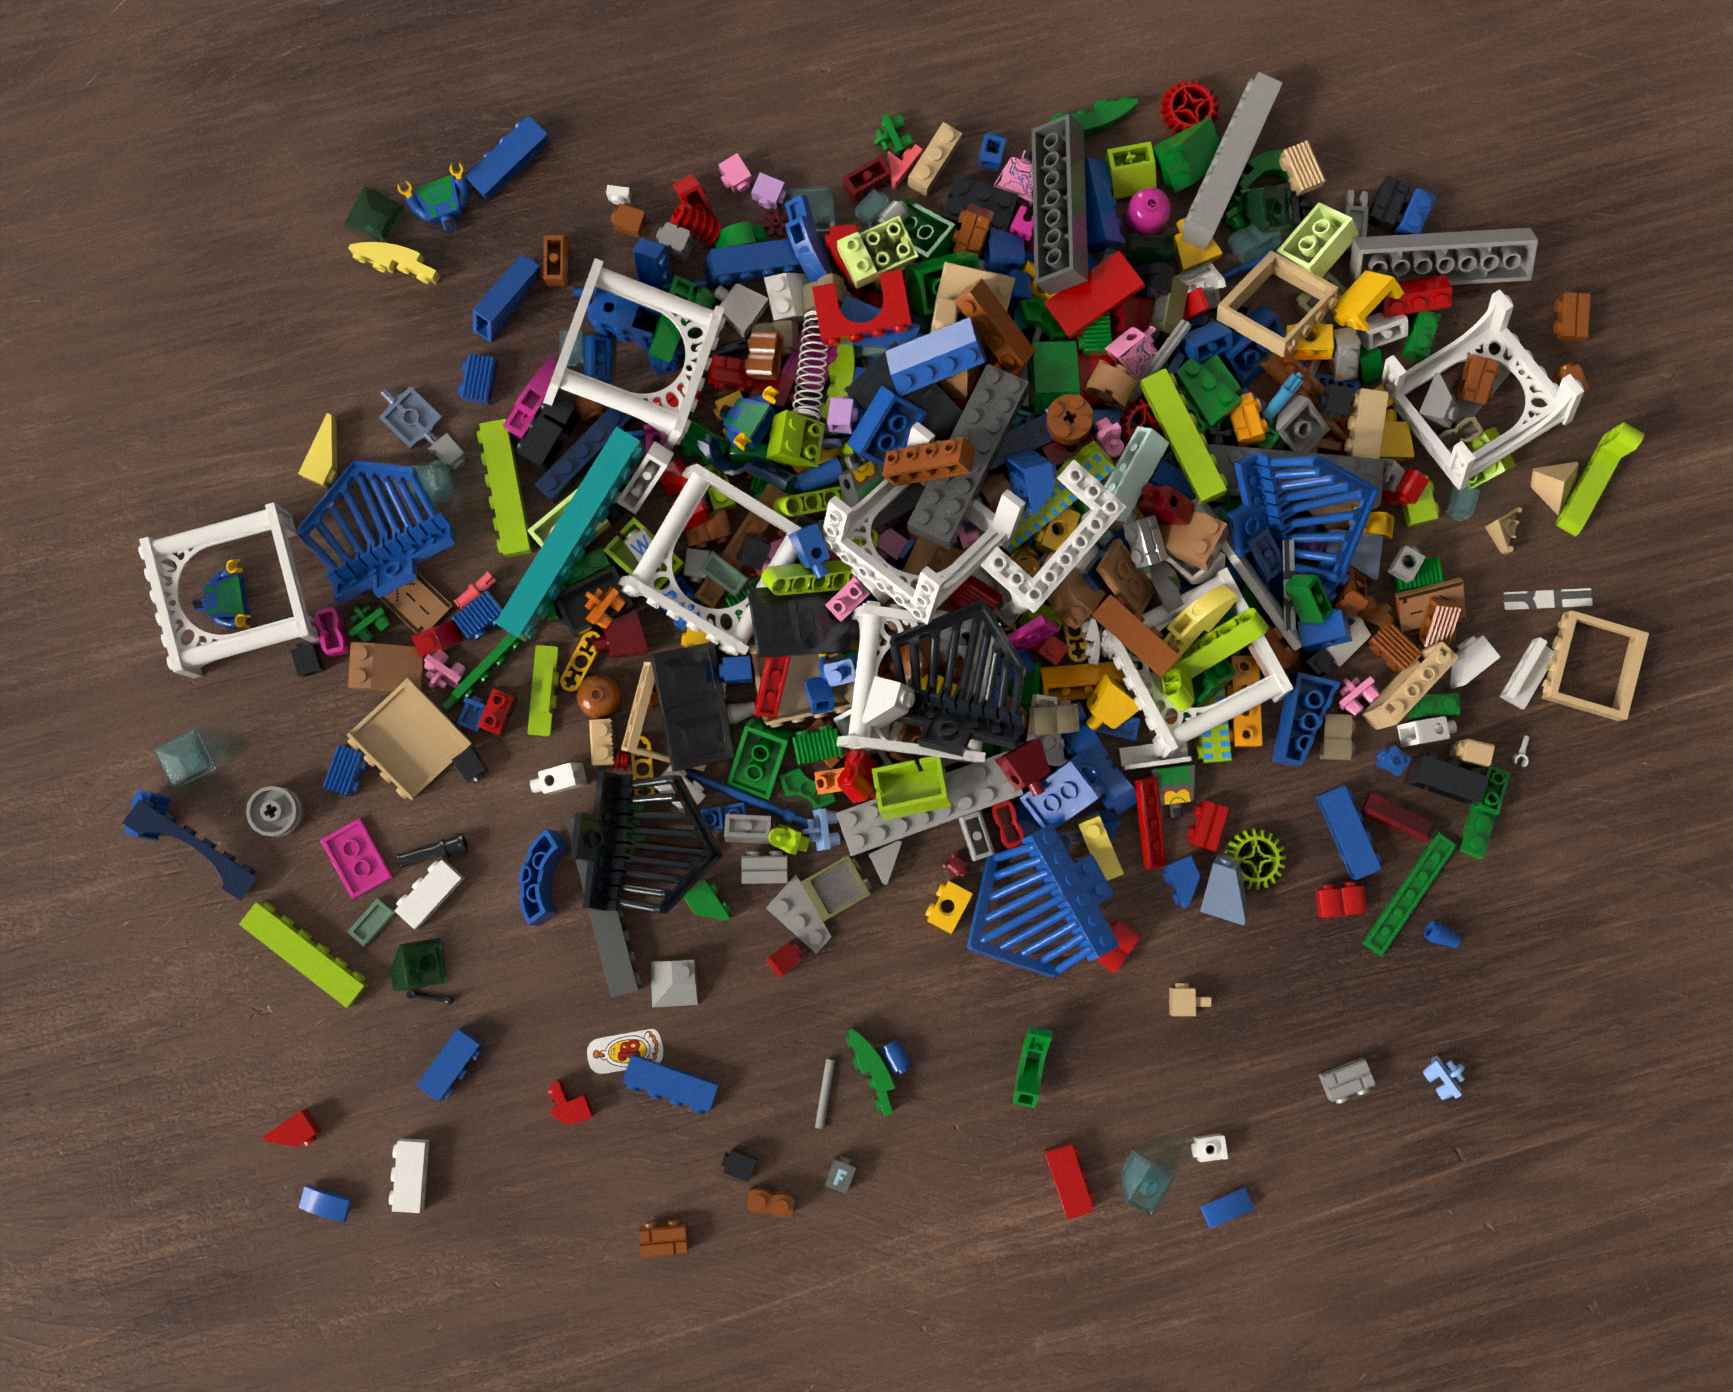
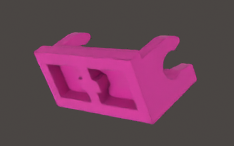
M1021 205L1009 233L1022 237L1025 249H1027L1032 237L1034 222L1033 216L1031 221H1024L1023 216L1026 213L1027 207Z

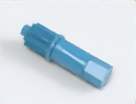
M1300 372L1296 375L1292 373L1270 401L1262 415L1272 421L1304 381L1301 378L1304 375Z

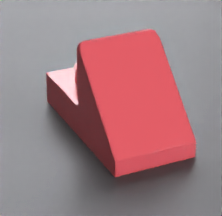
M916 144L912 149L908 148L904 152L901 160L888 151V166L891 170V188L893 190L897 189L921 158L922 149Z

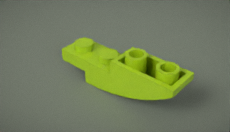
M839 345L836 351L838 356L835 362L831 361L828 374L831 382L827 392L829 397L826 403H822L819 408L821 411L819 414L820 421L825 426H828L830 399L839 396H849L844 389L852 383L856 367L853 345Z

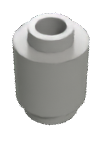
M893 200L879 215V219L876 222L879 225L897 216H900L902 222H904L909 217L907 212L909 208L901 200L898 202Z

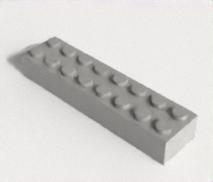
M1260 72L1257 73L1255 79L1250 78L1180 229L1184 232L1181 238L1182 241L1204 251L1206 250L1277 97L1282 82Z
M1531 228L1353 238L1348 278L1352 285L1367 270L1392 276L1397 282L1446 275L1451 285L1531 281L1538 239Z
M1008 751L987 758L985 762L973 763L946 773L951 807L884 821L879 813L876 798L836 813L850 855L854 856L1023 795L1022 788L1015 789L995 761V759Z

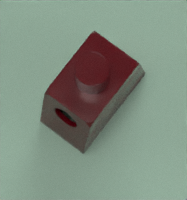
M1131 296L1109 312L1111 333L1122 335L1131 327H1135L1144 333L1149 326L1153 300Z
M780 372L778 380H756L750 397L762 395L764 390L771 386L779 391V394L774 397L776 400L775 404L770 403L777 414L788 410L789 405H793L795 401L793 397L796 393L794 390L796 385L793 378ZM798 394L796 395V399L804 398ZM797 402L795 403V407L802 406Z
M1090 433L1085 441L1078 445L1065 446L1055 441L1042 447L1051 464L1055 465L1057 471L1065 461L1072 459L1085 445H1089L1093 441L1096 442V439ZM1073 447H1077L1074 452H1070Z
M1147 483L1142 487L1141 493L1143 495L1139 502V507L1147 517L1155 515L1157 523L1163 525H1188L1195 508L1193 502L1171 486H1154L1152 483Z
M636 610L612 620L606 629L602 627L604 636L592 639L595 652L608 649L611 658L646 655L649 651Z
M1039 737L1028 740L1016 747V749H1012L995 759L1015 789L1028 786L1033 797L1046 791L1040 779L1050 774V768Z

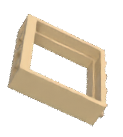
M1270 251L1218 304L1216 320L1284 358L1289 351L1295 350L1298 342L1303 337L1306 338L1316 323L1319 324L1322 321L1325 313L1336 306L1338 299H1336L1338 287L1279 254ZM1272 274L1320 300L1285 338L1237 312L1245 301Z
M1576 611L1563 613L1561 621L1558 622V627L1560 628L1558 636L1555 637L1552 644L1554 652L1547 664L1548 675L1542 684L1544 688L1541 699L1616 721L1627 720L1649 633ZM1576 621L1630 637L1612 708L1558 693Z
M1442 641L1422 649L1419 656L1404 671L1399 672L1380 692L1379 698L1369 704L1360 716L1375 730L1398 724L1459 656ZM1420 656L1424 658L1422 663L1417 660Z
M644 662L621 750L670 763L669 755L637 747L655 681L652 662ZM722 682L724 697L726 698V683ZM706 765L693 767L691 769L704 771Z

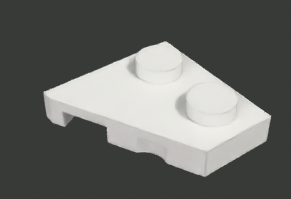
M1210 261L1174 276L1180 278L1181 282L1189 285L1188 293L1199 287H1202L1203 291L1226 287L1224 278Z

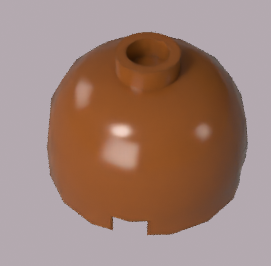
M597 674L589 676L578 688V705L584 714L593 719H606L614 715L622 704L623 695L620 686L607 675Z

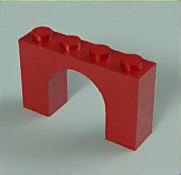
M902 269L879 274L883 292V306L880 313L874 319L865 323L852 322L843 316L840 311L835 283L812 287L823 345L835 347L841 345L843 341L850 340L851 343L863 341V337L881 338L889 332L895 331V334H902L908 332L909 328H913Z

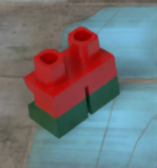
M492 689L477 727L503 737L510 720L507 716L512 715L518 697Z

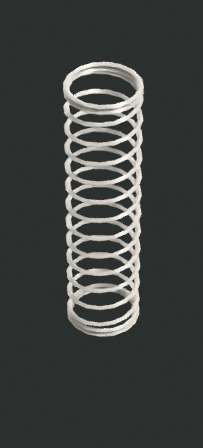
M815 310L804 314L805 322L803 323L804 330H802L803 337L801 338L802 345L800 346L801 353L799 354L800 361L798 362L799 369L797 370L798 377L796 378L797 385L794 389L796 393L793 397L795 401L792 405L794 408L792 412L816 416V421H820L819 414L821 411L816 407L822 405L817 399L823 397L818 391L824 389L819 383L825 381L821 375L826 373L822 367L827 365L823 359L828 357L824 351H827L829 347L824 345L827 347L826 349L816 350L806 346V344L811 343L823 345L822 342L807 338V336L813 335L821 336L808 330L814 327L819 328L817 322L810 321L817 319V317L806 318L808 315H816ZM805 323H808L811 326L805 327ZM806 330L811 334L804 335V331ZM805 338L810 342L803 343V339ZM804 346L809 350L802 351V347ZM805 352H821L826 356L816 358L805 354ZM803 354L808 358L801 359V355ZM804 360H820L825 364L816 366L808 364ZM802 362L807 366L800 367V363ZM803 368H819L824 372L815 374L807 372ZM801 370L807 374L799 375V371ZM802 376H817L823 380L818 382L809 381L802 378ZM800 378L806 382L798 383V379ZM801 384H816L822 388L817 390L808 389L801 386ZM799 386L805 390L797 391V387ZM815 392L820 394L821 396L813 398L804 396L800 393ZM798 394L804 398L796 399V395ZM813 400L819 402L820 404L812 406L803 404L799 401ZM797 402V403H799L800 405H803V406H799V407H796V408H795V403ZM799 408H812V409H815V410H817V411H819V412L817 413V412L812 411V410H809V409H799Z

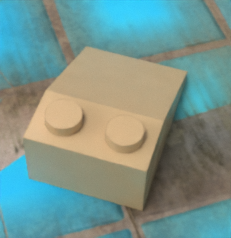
M945 262L936 301L938 298L955 301L967 286L982 278L1007 311L1015 278L1001 273ZM958 308V313L964 314V313Z

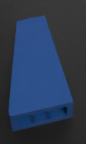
M521 253L474 307L473 331L490 343H492L539 278L540 266L533 258L526 257Z
M846 295L840 311L845 318L852 322L865 323L874 319L881 309ZM912 322L913 328H909L908 332L902 334H895L894 331L886 333V336L881 338L868 336L863 337L864 340L851 343L848 340L841 342V344L887 349L895 341L902 345L924 336V334H922L921 326Z

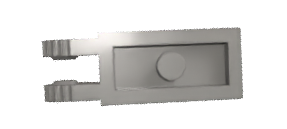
M1348 190L1344 214L1353 218L1359 233L1357 237H1366L1369 207H1367L1368 192L1362 191L1359 206H1353L1354 190ZM1352 243L1345 251L1352 250Z

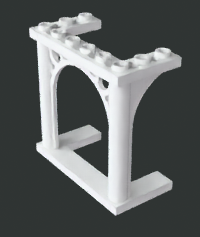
M595 258L543 403L552 406L558 388L648 423L663 435L665 439L663 447L672 451L675 444H680L681 439L684 438L690 426L691 420L687 418L689 412H694L698 399H695L697 391L701 392L705 381L704 378H701L703 371H708L712 358L708 357L711 350L715 351L719 340V332L722 330L726 320L722 316L724 308L717 305L714 310L703 307L603 268L604 261ZM594 287L654 309L665 315L675 324L684 341L685 362L680 375L671 385L654 393L638 394L566 368ZM681 319H683L686 323L688 320L692 322L688 323L686 326H683L681 324ZM691 328H700L702 330L701 337L696 339L689 338L687 333ZM692 344H698L695 349L697 352L691 350ZM686 366H690L692 371H687ZM679 384L684 385L682 394L677 390ZM667 393H673L677 397V407H671L667 403ZM660 398L662 407L659 406V403H654L653 400Z
M1501 290L1492 294L1487 312L1461 337L1407 371L1394 355L1386 359L1381 384L1394 401L1392 407L1397 410V413L1404 422L1409 423L1411 431L1459 491L1467 487L1470 478L1560 422L1564 426L1570 423L1574 418L1584 393L1581 382L1574 379L1571 374L1562 378L1560 386L1552 383L1547 377L1545 369L1542 366H1538L1531 352L1527 349L1525 350L1520 344L1517 335L1508 330L1507 326L1513 310V302ZM1493 342H1496L1501 349L1497 355H1492L1488 350L1489 345ZM1483 345V353L1476 352V350H1480V346ZM1468 353L1500 361L1499 364L1509 369L1518 378L1523 387L1525 408L1520 420L1510 430L1473 453L1461 441L1454 445L1451 454L1405 395L1433 379L1435 373L1441 374L1450 367L1466 361ZM1504 353L1510 360H1505L1503 358ZM1530 387H1533L1536 393H1532ZM1535 398L1543 399L1547 406L1542 408L1532 405L1531 400ZM1529 412L1535 413L1532 418L1529 417Z
M917 422L911 428L906 448L918 444L933 443L935 435ZM885 479L852 508L834 496L828 503L821 534L827 550L834 552L844 563L856 569L862 577L870 580L880 591L887 593L898 605L905 607L916 619L923 621L925 624H928L933 619L936 609L980 567L996 547L1000 548L1003 545L1007 548L1012 543L1026 504L1008 489L1002 494L996 513H993L975 499L967 519L985 533L948 568L935 573L926 566L920 575H914L897 570L886 563L875 550L871 539V526L876 516L910 484L894 486ZM923 481L919 483L926 487L928 481ZM863 528L865 533L859 532V530ZM862 539L866 544L858 546L851 540ZM912 582H918L916 589L911 587Z
M1075 460L1070 462L1057 479L1084 502L1090 510L1083 515L1080 513L1075 530L1032 578L998 547L980 565L1010 592L1012 600L1003 606L999 602L992 613L1008 628L1027 610L1033 613L1037 611L1126 508L1118 498ZM1072 505L1067 507L1075 512H1078ZM1044 553L1038 559L1039 565L1049 554ZM979 569L972 574L995 589L994 583Z
M696 463L686 467L682 476L687 478L688 481L638 566L630 576H622L618 585L622 587L620 591L628 596H644L647 598L646 603L658 609L661 606L668 610L666 615L678 621L681 618L688 622L686 627L697 633L699 630L707 634L705 638L715 644H719L718 649L732 656H737L738 654L745 655L749 649L747 643L754 633L750 606L748 605L747 608L745 606L749 603L748 597L739 604L723 609L706 608L691 601L680 590L673 575L672 554L675 544L709 486L780 529L778 535L783 537L784 540L768 567L794 564L798 556L788 534L802 528ZM662 563L666 565L667 570L665 572H656L657 568L661 569ZM659 577H667L670 584L667 588L659 590L654 587V581ZM760 579L755 588L767 587ZM673 590L674 592H676L677 597L675 599H672L673 596H664L662 594H666L669 591ZM690 604L694 605V610L692 611L688 609ZM738 609L743 611L742 614L738 616L741 617L739 622L737 616L735 615V611ZM710 613L715 616V626L711 619L707 620V615ZM724 613L728 614L732 619V627L729 630L723 629L720 624V618Z
M276 503L266 504V510L154 540L150 537L139 539L141 545L138 548L139 554L146 564L144 574L152 588L150 590V597L152 602L156 604L158 611L155 613L158 625L162 627L163 634L161 635V640L169 654L167 664L174 673L194 679L202 677L201 667L210 662L298 637L316 645L321 644V632L316 625L315 618L309 616L288 539L297 536L291 513ZM272 530L294 617L227 635L207 633L191 623L181 608L178 596L179 580L187 563L197 553L208 547ZM178 553V555H181L182 553H184L185 555L184 558L180 560L177 556L173 554ZM174 562H175L176 565H177L176 571H175V572H167V571H169V570L175 569V565H174ZM165 576L172 578V584L170 586H167L169 582L167 579H165ZM172 600H175V601H176V605H175V606H172V603H171ZM178 620H182L184 626L180 630H178ZM192 630L194 632L193 641L189 645H183L182 636L186 631ZM204 636L207 642H200V637Z
M1226 567L1219 571L1215 578L1181 594L1184 605L1170 613H1167L1164 607L1160 605L1141 616L1145 619L1144 625L1149 629L1153 626L1160 632L1195 600L1222 584H1225L1239 597L1232 606L1237 615L1249 609ZM1107 629L1104 630L1100 638L1101 655L1103 658L1107 657L1109 662L1113 660L1118 670L1122 669L1126 676L1123 680L1129 690L1133 689L1136 695L1134 700L1140 711L1144 710L1147 715L1145 721L1151 731L1155 730L1157 735L1152 740L1153 745L1151 747L1157 757L1160 756L1162 760L1171 757L1179 745L1269 699L1276 703L1294 689L1263 635L1253 641L1252 644L1270 676L1215 704L1200 708L1190 707L1185 711L1179 712L1157 689L1151 678L1149 667L1140 658L1131 655L1127 647ZM1140 661L1143 665V669H1136L1138 668V665L1133 662ZM1150 683L1152 687L1147 689L1145 684ZM1157 701H1162L1165 706L1161 713L1159 712V704L1156 705ZM1169 709L1177 711L1178 716L1174 724H1168L1165 721V714ZM1183 713H1189L1191 718H1185L1186 722L1182 723Z
M867 601V603H863V605H859L858 608L852 611V619L859 622L860 643L849 734L838 737L836 746L854 749L871 748L948 758L949 761L964 763L985 762L986 753L981 752L982 741L974 739L970 740L962 757L920 747L915 743L870 738L871 726L863 723L862 718L874 677L877 676L884 654L890 648L891 636L886 633L884 624L887 621L894 623L898 633L905 631L900 621L906 626L909 623L911 628L924 622L916 619L910 611L903 610L904 607L897 604H890V607H881L880 602ZM936 610L933 619L949 612ZM972 618L963 622L960 635L962 633L963 635H970ZM983 621L981 624L976 652L974 656L973 668L971 670V675L969 679L966 700L971 692L982 640V629L985 625ZM952 627L946 628L940 633V638L950 643V636L946 634V631L950 629L949 631L951 632ZM879 634L883 639L887 640L886 645H879L880 641L882 640L879 639ZM991 637L979 703L985 695L992 645L994 643L993 637ZM959 645L958 653L964 661L967 646Z

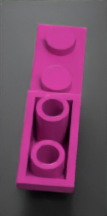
M550 357L533 376L515 402V408L503 425L504 429L519 438L526 436L530 430L529 425L534 417L537 418L542 411L540 406L545 399L558 360Z

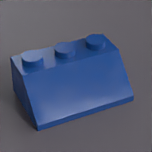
M1260 305L1248 316L1251 320L1285 338L1286 331L1277 313ZM1235 330L1232 331L1233 348L1224 353L1221 352L1220 355L1217 354L1242 388H1246L1280 357Z
M881 385L847 445L859 455L884 467L886 452L897 450L898 448H906L912 426L917 422L921 424L927 412L903 396L899 397L898 393Z

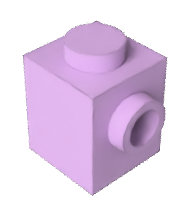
M760 172L751 194L752 199L758 201L760 206L767 209L771 207L776 209L779 203L783 204L787 191H785L784 182Z
M845 396L830 399L827 420L829 432L852 434L853 423L858 421L859 413L858 408H855L853 399Z

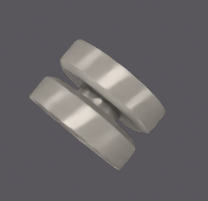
M268 786L260 788L252 794L247 803L246 816L253 830L261 835L282 837L290 835L299 828L304 817V807L297 793L288 788Z

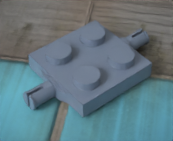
M411 386L403 394L396 397L388 388L384 389V391L390 397L383 391L380 395L389 402V405L379 418L411 450L424 439H427L432 445L435 443L432 439L435 441L439 440L433 433V430L444 418Z

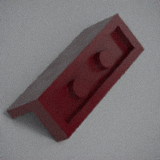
M1372 792L1369 793L1360 812L1361 814L1417 841H1429L1430 837L1427 834L1433 823L1432 821Z

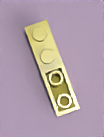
M361 242L350 244L348 247L354 259L361 263L368 261L373 264V268L385 273L387 270L393 273L397 266V269L405 274L410 272L416 274V278L426 284H429V282L437 284L440 278L436 270L422 264L425 259L421 253L412 249L382 242Z
M1225 584L1210 590L1190 604L1168 625L1167 629L1170 633L1163 642L1166 644L1169 642L1173 643L1180 650L1178 655L1181 657L1203 630L1209 633L1239 597Z

